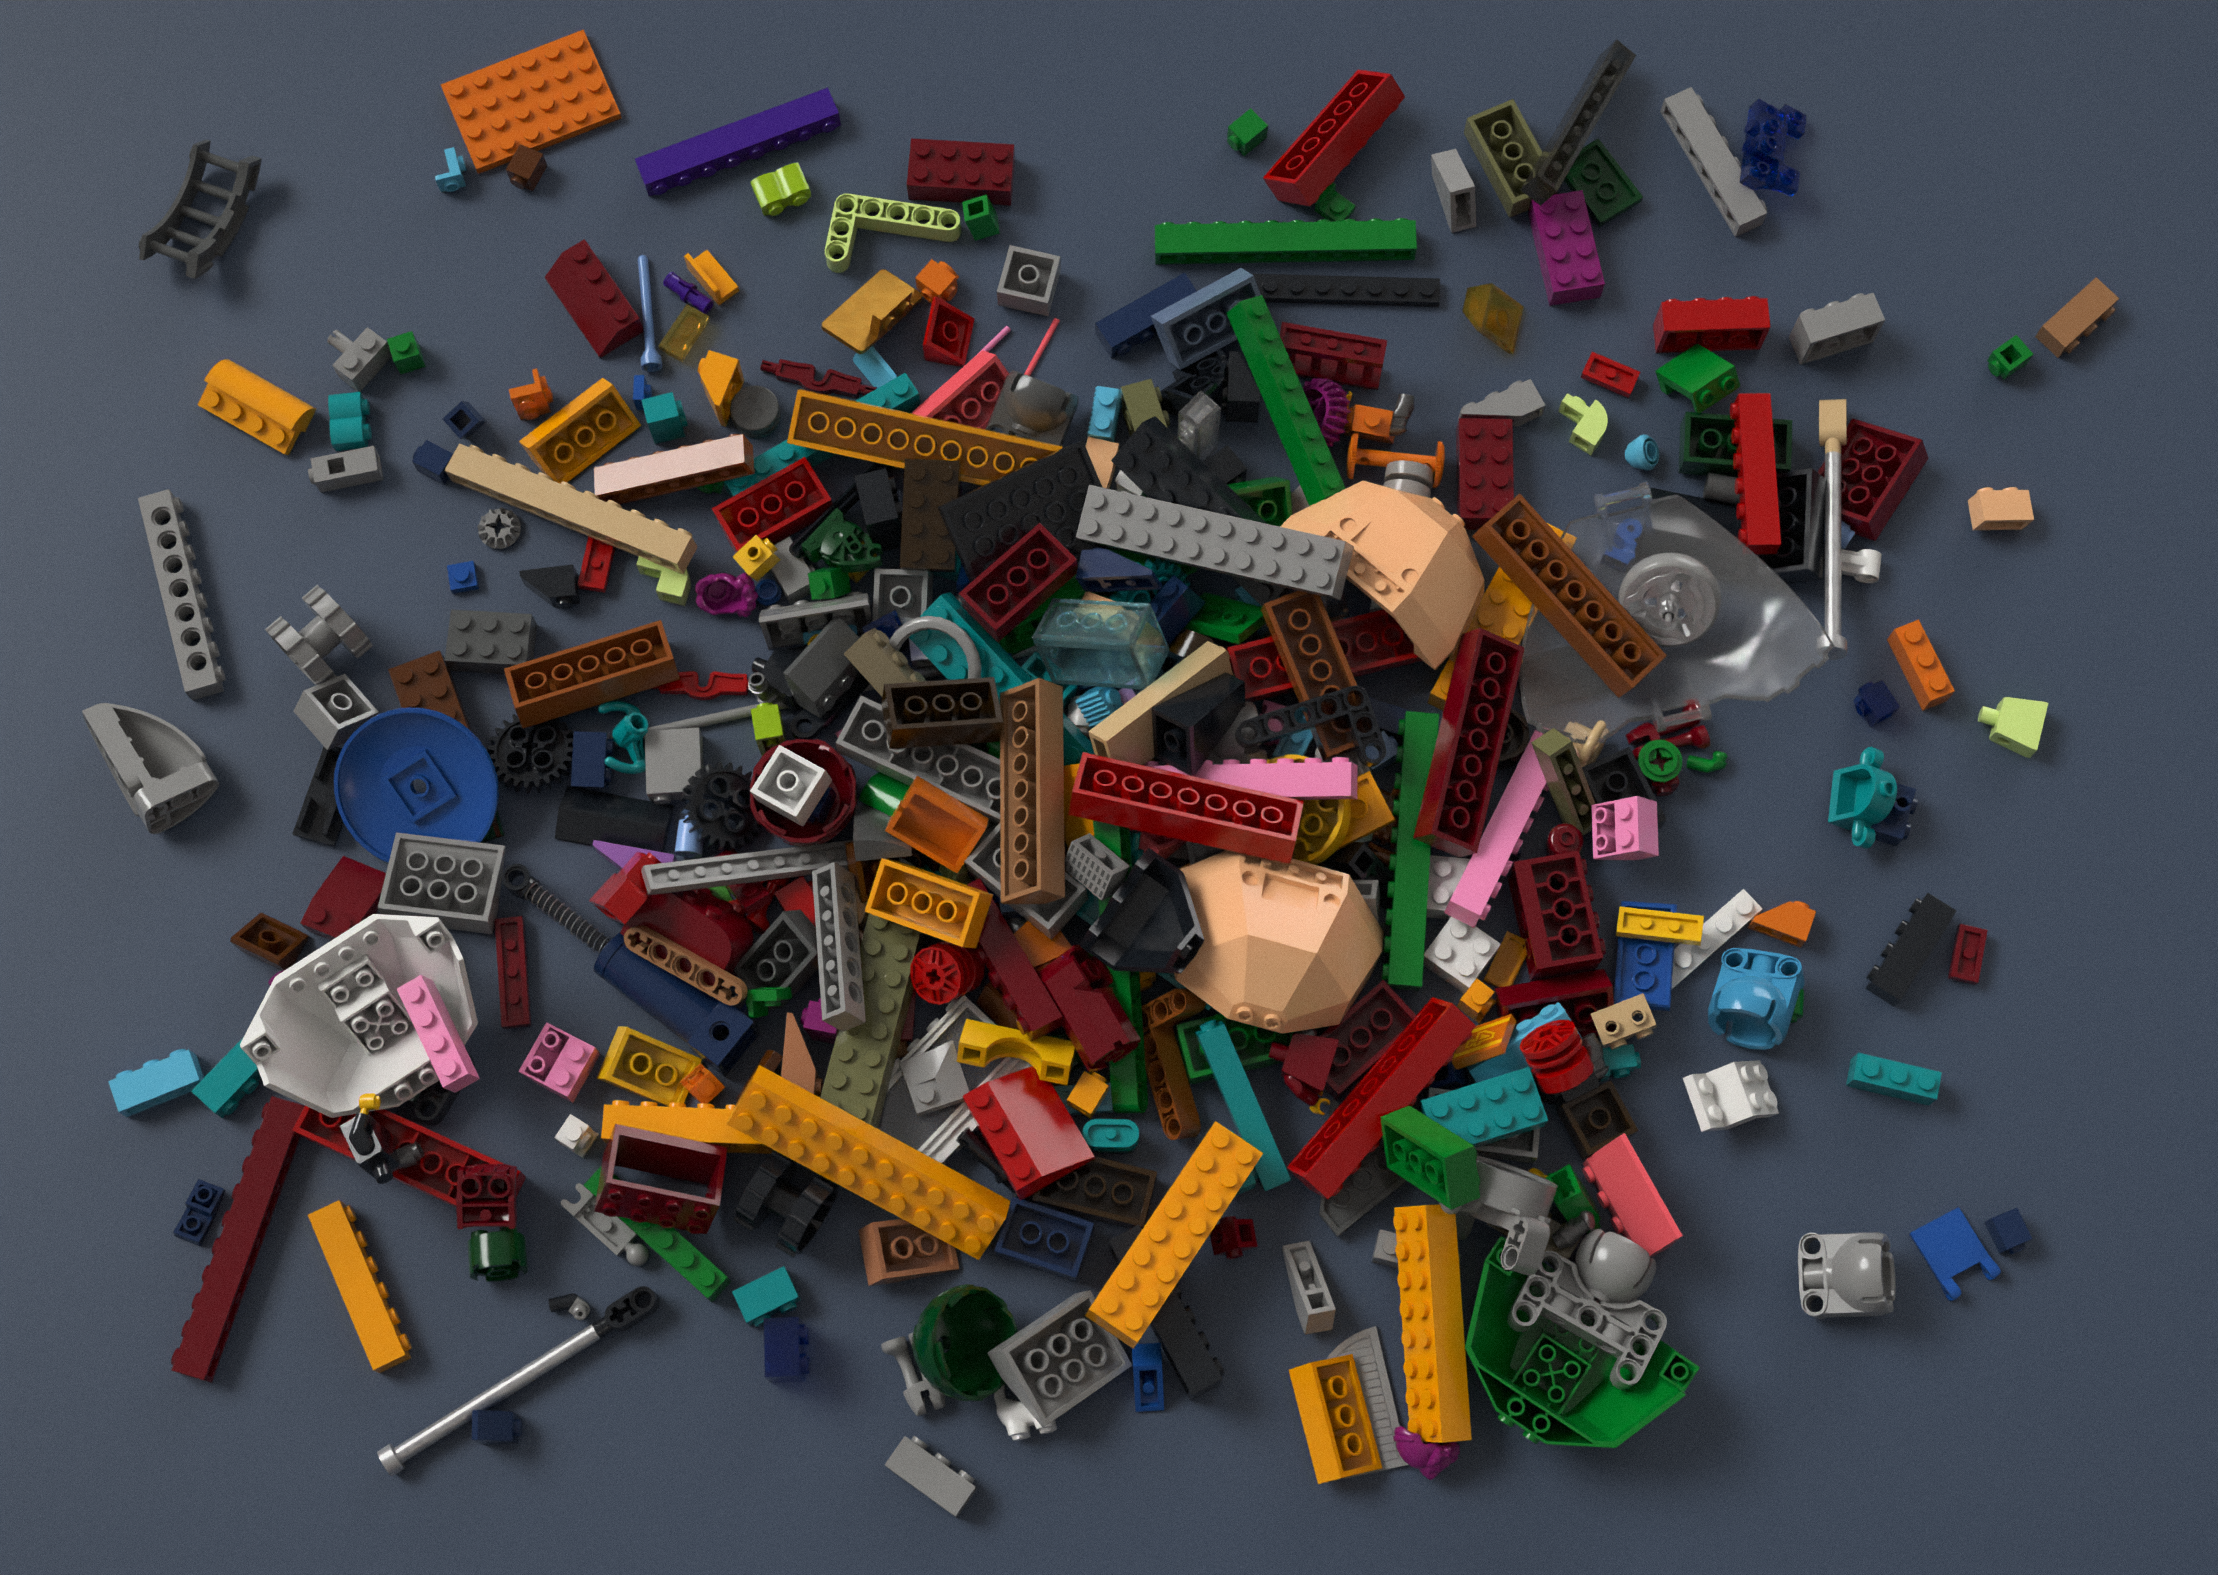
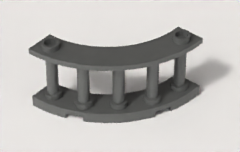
M207 139L193 144L189 153V166L176 199L160 222L151 230L142 234L139 241L140 260L144 261L156 253L184 262L187 266L186 276L194 279L200 277L213 267L211 261L217 255L223 256L238 233L249 209V206L245 205L249 191H255L262 160V158L252 155L239 160L238 163L209 153L211 141ZM207 163L236 173V180L232 191L202 181ZM200 191L228 201L223 214L217 217L191 208L190 206L197 192ZM185 216L214 226V229L205 239L178 230ZM170 239H174L195 248L188 253L166 244Z

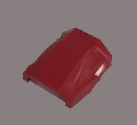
M475 1164L460 1167L457 1170V1229L467 1227L516 1228V1166L507 1164Z

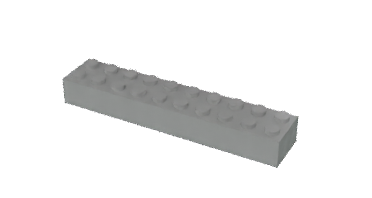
M1093 485L1088 486L1076 534L1077 539L1086 543L1341 600L1354 549L1353 545L1338 539Z

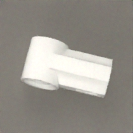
M1841 549V574L1854 576V579L1859 582L1875 583L1879 581L1882 554L1871 549H1863L1858 552Z

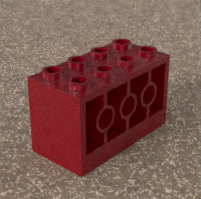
M1579 851L1513 862L1508 872L1507 879L1521 938L1525 939L1523 949L1525 946L1527 952L1525 961L1530 982L1596 970L1603 959V955H1606L1603 938L1599 939L1597 928L1600 927L1599 916L1596 911L1593 912L1591 901L1594 900L1591 885L1586 884L1585 875L1588 873L1586 860L1580 858Z

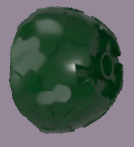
M965 1284L942 1292L932 1299L924 1309L913 1330L912 1351L921 1373L934 1389L943 1395L957 1400L983 1401L986 1397L997 1392L1005 1383L990 1359L988 1352L1016 1334L1017 1326L1005 1301L987 1288ZM939 1338H941L943 1341V1347L942 1343L938 1342Z

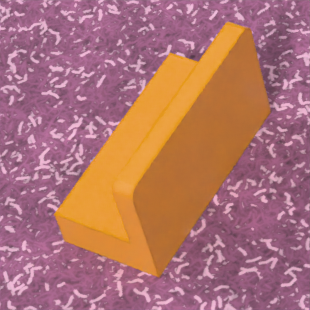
M708 250L694 259L689 253L684 255L687 269L718 306L739 292L737 284Z

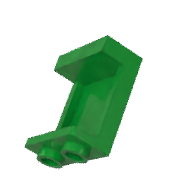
M1698 343L1655 370L1661 391L1666 395L1675 390L1692 401L1694 410L1697 413L1703 412L1740 387L1735 366Z

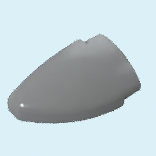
M109 703L96 704L82 711L86 725L135 816H140L150 834L161 833L180 823L198 810L218 789L219 781L207 764L204 753L186 734L174 725L142 710Z

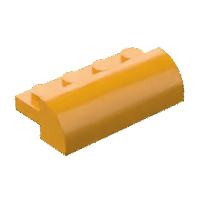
M228 359L221 360L209 371L204 379L208 384L198 403V406L285 455L290 454L300 432H306L316 411V408Z

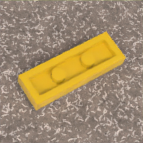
M1619 907L1616 936L1701 946L1704 916Z

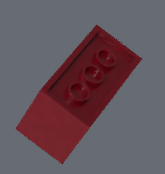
M615 1124L603 1153L594 1212L603 1213L609 1217L628 1218L639 1223L658 1224L663 1228L687 1230L692 1234H707L720 1207L728 1147ZM614 1166L706 1184L707 1193L704 1198L613 1179Z

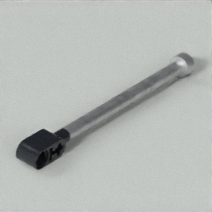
M640 1286L610 1304L605 1311L604 1317L395 1448L392 1444H389L377 1451L383 1466L391 1476L405 1469V1461L472 1420V1410L490 1409L612 1331H626L655 1313L659 1307L658 1295L646 1286ZM643 1294H650L652 1298L650 1305L646 1308H639V1297ZM630 1303L632 1308L637 1311V1314L634 1315L629 1311L631 1308L627 1304ZM619 1310L625 1313L623 1315L624 1321L621 1323L615 1320L617 1318L616 1312Z

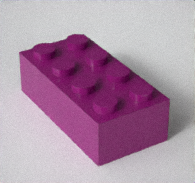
M1583 190L1531 198L1528 216L1549 306L1600 298L1605 282Z

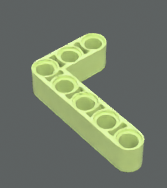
M842 194L836 198L825 246V257L827 266L832 272L841 273L846 271L851 262L858 228L953 242L961 235L960 216L956 211L946 208L855 194ZM845 208H852L850 212L842 211ZM870 212H878L875 216L867 215ZM895 216H903L900 220L893 219ZM923 219L929 220V222L926 224L918 223L920 220ZM948 223H952L955 225L951 228L944 227V225ZM840 231L848 232L846 235L843 236L837 235V233H839ZM836 254H841V255H843V256H842L841 258H839V259H833V258H832V257H833L834 255H836Z

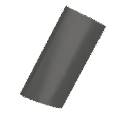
M857 799L854 811L853 844L855 860L865 861L912 856V847L885 831L891 816L859 801V799Z

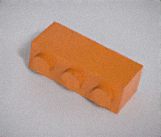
M1919 619L1894 629L1887 641L1922 711L1946 702L1955 690Z

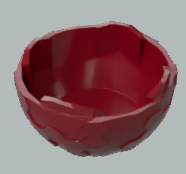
M819 739L787 740L770 748L753 768L750 790L778 746L781 745L826 770L832 779L828 787L833 788L837 795L823 824L814 821L813 824L805 823L804 826H801L759 803L750 792V808L757 823L761 824L773 836L793 846L806 847L818 845L835 837L847 826L857 805L856 775L852 765L831 745Z

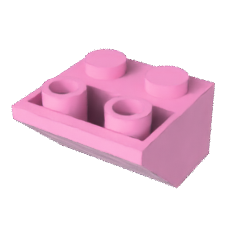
M1634 796L1592 805L1593 859L1640 860L1659 856L1657 802L1640 796Z
M546 1022L518 1072L548 1091L573 1103L598 1060L600 1053L596 1047Z

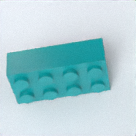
M1530 1067L1421 1100L1418 1105L1419 1112L1471 1143L1475 1148L1544 1127L1548 1122Z

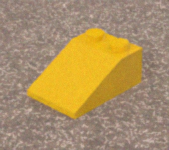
M618 1026L597 1079L669 1107V1103L685 1102L688 1091L680 1081L701 1063L702 1059L629 1027Z

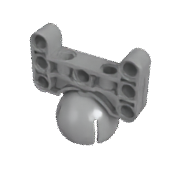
M1594 1229L1581 1241L1576 1253L1575 1263L1562 1257L1557 1252H1544L1537 1272L1531 1276L1528 1275L1508 1312L1507 1323L1514 1331L1524 1332L1535 1323L1540 1314L1616 1357L1617 1360L1610 1373V1381L1617 1389L1628 1390L1641 1379L1667 1325V1319L1663 1312L1641 1300L1637 1301V1298L1643 1295L1652 1284L1656 1272L1655 1259L1650 1258L1649 1253L1641 1246L1614 1232L1605 1233L1601 1229ZM1542 1261L1550 1262L1554 1266V1272H1546L1542 1267ZM1529 1286H1537L1542 1296L1534 1297L1531 1295ZM1522 1310L1526 1312L1529 1321L1521 1322L1516 1316V1311ZM1581 1314L1590 1316L1593 1325H1584L1581 1321ZM1646 1318L1655 1321L1657 1325L1656 1330L1653 1331L1647 1328L1645 1324ZM1633 1343H1638L1643 1347L1644 1355L1640 1356L1634 1352ZM1620 1368L1630 1371L1632 1375L1631 1381L1624 1380L1621 1377Z

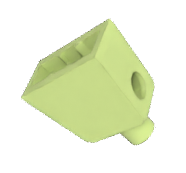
M2004 697L1996 709L1982 706L1978 722L1992 725L1989 736L1992 742L2030 758L2038 749L2049 703Z

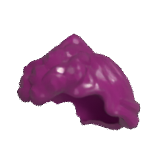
M727 573L709 574L700 579L695 585V590L698 594L696 598L697 606L712 615L737 613L739 617L744 616L747 618L751 615V611L756 608L755 602L758 594L754 591L755 583L747 573H742L737 577Z
M1402 1426L1395 1427L1393 1440L1396 1442L1399 1455L1408 1465L1419 1469L1421 1474L1427 1479H1434L1442 1470L1458 1459L1460 1454L1458 1442H1422L1420 1434L1409 1432L1408 1429Z

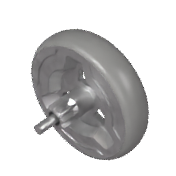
M1660 553L1639 561L1628 571L1620 586L1618 602L1658 646L1676 647L1698 640L1711 629L1720 612L1721 592L1715 576L1702 562L1685 554ZM1679 581L1683 583L1681 590L1679 586ZM1656 598L1657 605L1645 604V599ZM1680 608H1683L1686 613L1682 618L1678 616Z

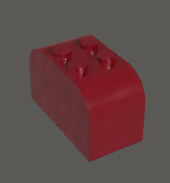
M708 888L648 895L646 901L628 922L624 924L620 932L624 936L628 929L636 925L647 926L734 976H737L734 969L738 962L753 946V932L748 921L736 912L729 902L719 900L713 896ZM640 933L634 935L637 938V944L644 942L640 940ZM658 944L656 947L657 955L662 959H666L668 955L666 947ZM681 958V969L684 972H690L692 967L690 961L687 958ZM705 971L703 975L705 983L713 986L715 984L714 974Z

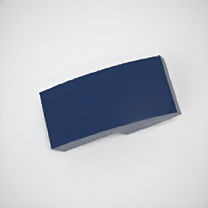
M198 1179L185 1202L187 1208L173 1231L174 1236L201 1247L218 1212L225 1189Z

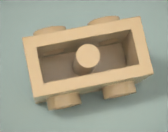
M1644 993L1591 1013L1604 1048L1610 1046L1611 1050L1626 1045V1039L1636 1036L1639 1040L1654 1034L1652 1029L1657 1028ZM1635 1015H1642L1643 1019L1636 1022L1633 1020ZM1615 1025L1617 1028L1614 1032H1608L1607 1027Z

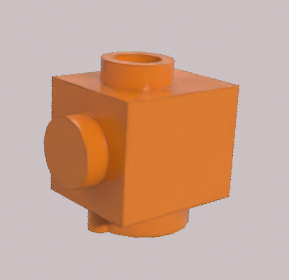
M931 259L915 277L916 287L921 292V295L930 303H932L933 297L936 296L944 301H950L957 293V279L959 276L947 263L943 261L937 263Z

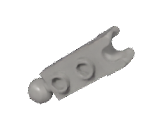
M581 1183L575 1186L581 1195L578 1203L572 1204L566 1199L561 1200L560 1204L618 1257L625 1251L627 1253V1260L631 1265L641 1266L646 1263L649 1257L648 1249L642 1244H634L632 1242L638 1235L617 1216L609 1217L603 1213L594 1212L596 1197Z

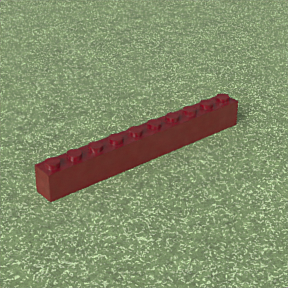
M271 1096L270 1102L264 1105L261 1115L263 1119L262 1124L252 1137L253 1148L251 1154L245 1158L242 1165L243 1176L240 1183H237L233 1189V1203L230 1211L227 1210L223 1216L222 1227L224 1228L220 1238H216L213 1244L212 1254L214 1255L210 1265H207L203 1271V1285L200 1293H196L193 1298L192 1309L194 1310L190 1320H187L182 1328L181 1336L183 1340L180 1348H177L173 1353L171 1359L173 1367L171 1371L212 1383L301 1138L292 1129L305 1107L304 1105Z

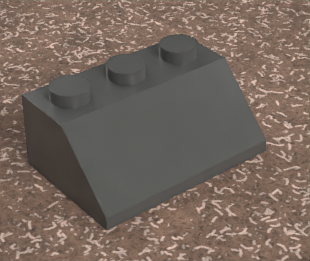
M837 615L783 672L796 704L819 718L834 706L835 701L852 686L854 680L861 674L844 655L859 637Z

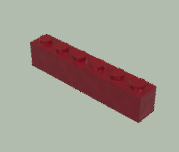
M980 878L967 884L968 886L988 892ZM992 899L975 954L980 964H986L990 973L988 975L992 985L995 988L999 987L1004 995L1002 1000L1009 1012L1013 1010L1017 1017L1016 1024L1023 1035L1027 1034L1032 1042L1061 1027L1063 1016Z

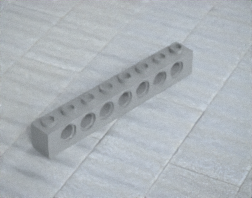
M169 489L138 498L185 693L192 700L223 692L222 682L226 681L223 668L217 664L216 657H219L220 654L216 642L211 640L210 633L214 632L210 618L205 616L204 609L208 608L204 594L199 591L198 585L202 584L197 568L194 569L192 561L196 560L193 547L187 543L186 537L190 536L187 523L185 520L182 521L180 513L184 512L181 499L175 497ZM170 518L167 524L161 525L164 519ZM171 542H176L173 548L167 549ZM177 566H182L179 572L173 573ZM188 590L185 596L178 597L181 591ZM194 614L190 621L184 622L187 615ZM195 638H200L197 645L190 646ZM206 662V666L202 670L196 671L200 663Z

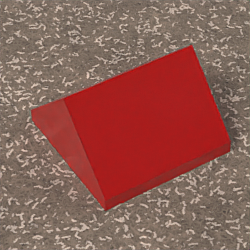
M937 296L933 297L923 341L925 361L960 367L965 366L975 318Z

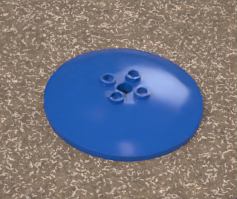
M398 708L369 719L346 741L339 754L334 773L335 800L345 826L363 848L388 863L396 832L480 843L490 830L498 808L499 786L497 774L490 755L483 744L462 723L450 716L430 709ZM415 779H421L425 782V792H418L414 788L413 782Z

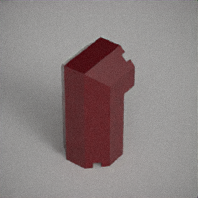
M1073 945L1037 973L1063 1016L1061 1025L1089 1072L1106 1068L1105 1062L1113 1061V1063L1122 1060L1138 1047L1137 1043H1140L1141 1039L1113 993V987H1109L1113 982L1111 972L1103 962L1091 956L1080 945Z

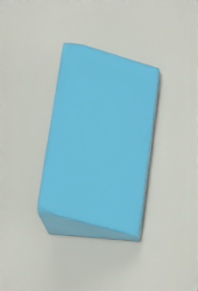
M873 346L864 354L855 353L853 362L873 387L879 388L897 378V375Z

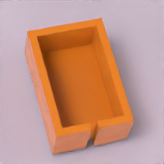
M916 776L904 795L903 800H901L889 819L885 831L958 874L965 863L964 861L968 858L986 830L989 818Z

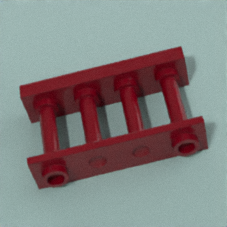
M1282 322L1280 337L1297 376L1311 379L1326 378L1335 383L1378 390L1387 340Z

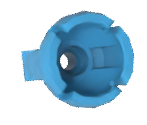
M1744 948L1726 950L1721 958V970L1708 1007V1024L1717 1035H1722L1726 1032V1023L1729 1021L1726 1039L1741 1047L1766 1050L1772 1048L1775 1044H1781L1787 1036L1799 992L1805 985L1801 962L1791 956Z

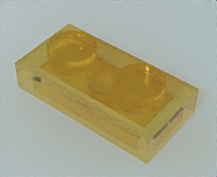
M686 304L659 344V349L682 362L709 323V316Z

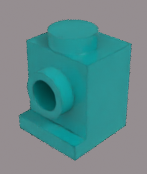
M1633 1044L1624 1045L1614 1050H1611L1610 1047L1603 1048V1057L1606 1066H1609V1070L1600 1079L1601 1081H1606L1612 1074L1614 1078L1630 1076V1072H1633L1634 1069L1641 1068L1639 1052L1634 1051Z

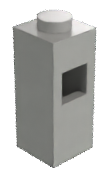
M374 446L310 458L312 468L308 469L311 484H315L320 492L384 480L380 456Z

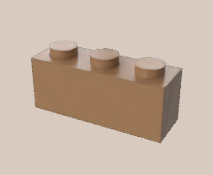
M2096 277L2040 328L2035 337L2057 358L2065 351L2070 354L2080 344L2078 340L2083 335L2087 338L2098 328L2096 324L2101 319L2106 321L2116 311L2114 305L2119 298Z

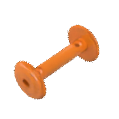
M1355 432L1351 435L1346 462L1349 479L1354 477L1355 464L1386 467L1390 462L1405 460L1418 462L1430 467L1434 471L1432 488H1437L1440 485L1445 460L1444 444L1441 441L1437 442L1435 456L1357 448L1358 433Z

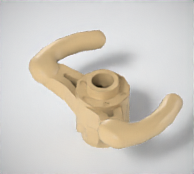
M1602 720L1596 723L1592 731L1576 724H1567L1562 733L1572 741L1581 767L1595 762L1604 747L1608 733L1604 731L1606 723Z

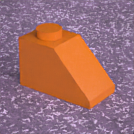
M1789 901L1755 916L1749 923L1748 929L1801 948L1807 940L1816 911L1810 909V906L1804 902L1794 901L1793 903Z

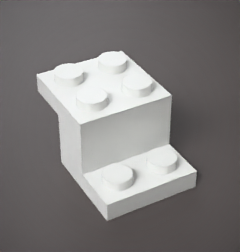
M1760 1060L1732 1062L1708 1073L1691 1074L1683 1078L1701 1132L1728 1130L1756 1118H1766L1779 1114L1777 1098L1770 1090L1767 1081L1768 1074Z

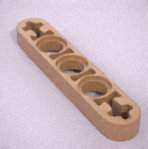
M636 925L625 932L624 944L630 951L729 1006L736 1005L747 997V986L741 979L647 926ZM640 933V940L644 942L637 944V938L634 935ZM658 944L666 947L668 951L666 959H662L657 955L656 947ZM681 958H687L692 966L690 972H684L681 969ZM705 971L714 974L715 984L713 986L705 983L703 978ZM734 986V987H735V993L738 994V995L735 996V997H732V996H731L732 991L729 990V989H727V988H731V987Z

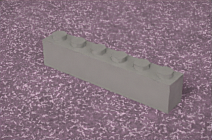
M1690 87L1664 99L1660 111L1734 236L1737 237L1761 226L1767 215V207L1764 201L1759 199L1754 192L1752 181L1746 178L1742 172L1741 163L1738 158L1733 157L1730 152L1727 139L1718 132L1714 118L1706 112L1701 96L1699 94L1696 95L1693 88Z

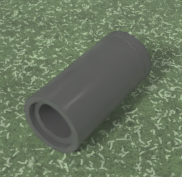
M1708 472L1703 490V499L1737 505L1740 503V496L1735 494L1736 477Z

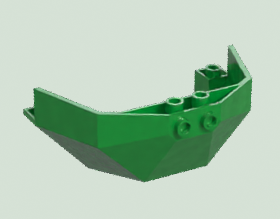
M1502 1236L1499 1237L1484 1262L1465 1344V1349L1495 1411L1500 1413L1497 1417L1499 1420L1510 1427H1513L1514 1424L1525 1430L1522 1435L1535 1444L1542 1441L1545 1444L1616 1448L1686 1395L1684 1391L1700 1367L1662 1340L1659 1341L1641 1379L1630 1389L1620 1390L1613 1386L1610 1381V1373L1617 1358L1540 1314L1535 1323L1524 1332H1517L1510 1328L1507 1323L1508 1312L1528 1275L1509 1271L1502 1267L1501 1253L1506 1239ZM1542 1262V1267L1546 1272H1554L1552 1267ZM1529 1286L1531 1295L1534 1297L1542 1296L1537 1286ZM1522 1310L1516 1311V1316L1521 1322L1529 1321L1526 1312ZM1581 1314L1582 1323L1586 1326H1592L1593 1321L1591 1317ZM1633 1343L1634 1352L1640 1356L1644 1355L1643 1347L1638 1343ZM1620 1368L1621 1377L1624 1380L1631 1381L1632 1375L1630 1371Z

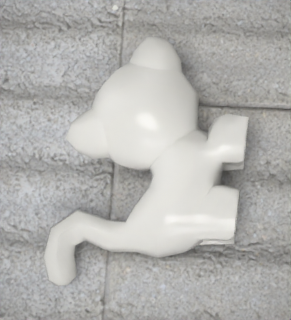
M1005 1383L994 1393L997 1416L1002 1424L1006 1426L1008 1435L1012 1437L1013 1441L1029 1438V1426L1035 1425L1041 1434L1057 1430L1055 1420L1042 1427L1022 1402L1006 1399Z

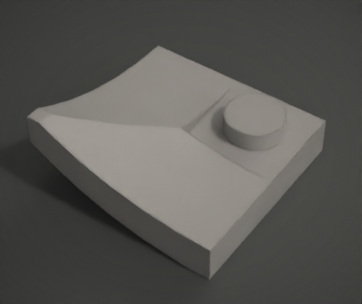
M953 1040L923 1054L899 1062V1067L917 1117L964 1102L962 1096L970 1092L960 1062H957V1052Z

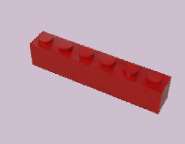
M1771 393L1738 394L1735 402L1730 405V418L1735 421V428L1732 429L1731 439L1732 444H1736L1737 451L1733 456V467L1738 469V478L1735 479V494L1740 496L1736 515L1737 519L1741 520L1742 529L1738 531V543L1743 545V554H1776L1781 546Z

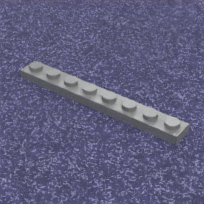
M852 840L643 865L641 873L648 895L812 875V871L833 862L849 870L844 843L851 842Z

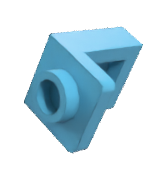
M454 147L444 149L449 172L435 176L440 192H453L460 187L466 186L463 172L467 171L463 156L457 155Z

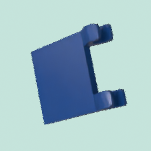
M1959 1207L1909 1234L1949 1301H1954L1962 1294L1959 1286L1952 1279V1277L1978 1263L1988 1280H1993L2001 1273L2000 1268L1989 1256Z

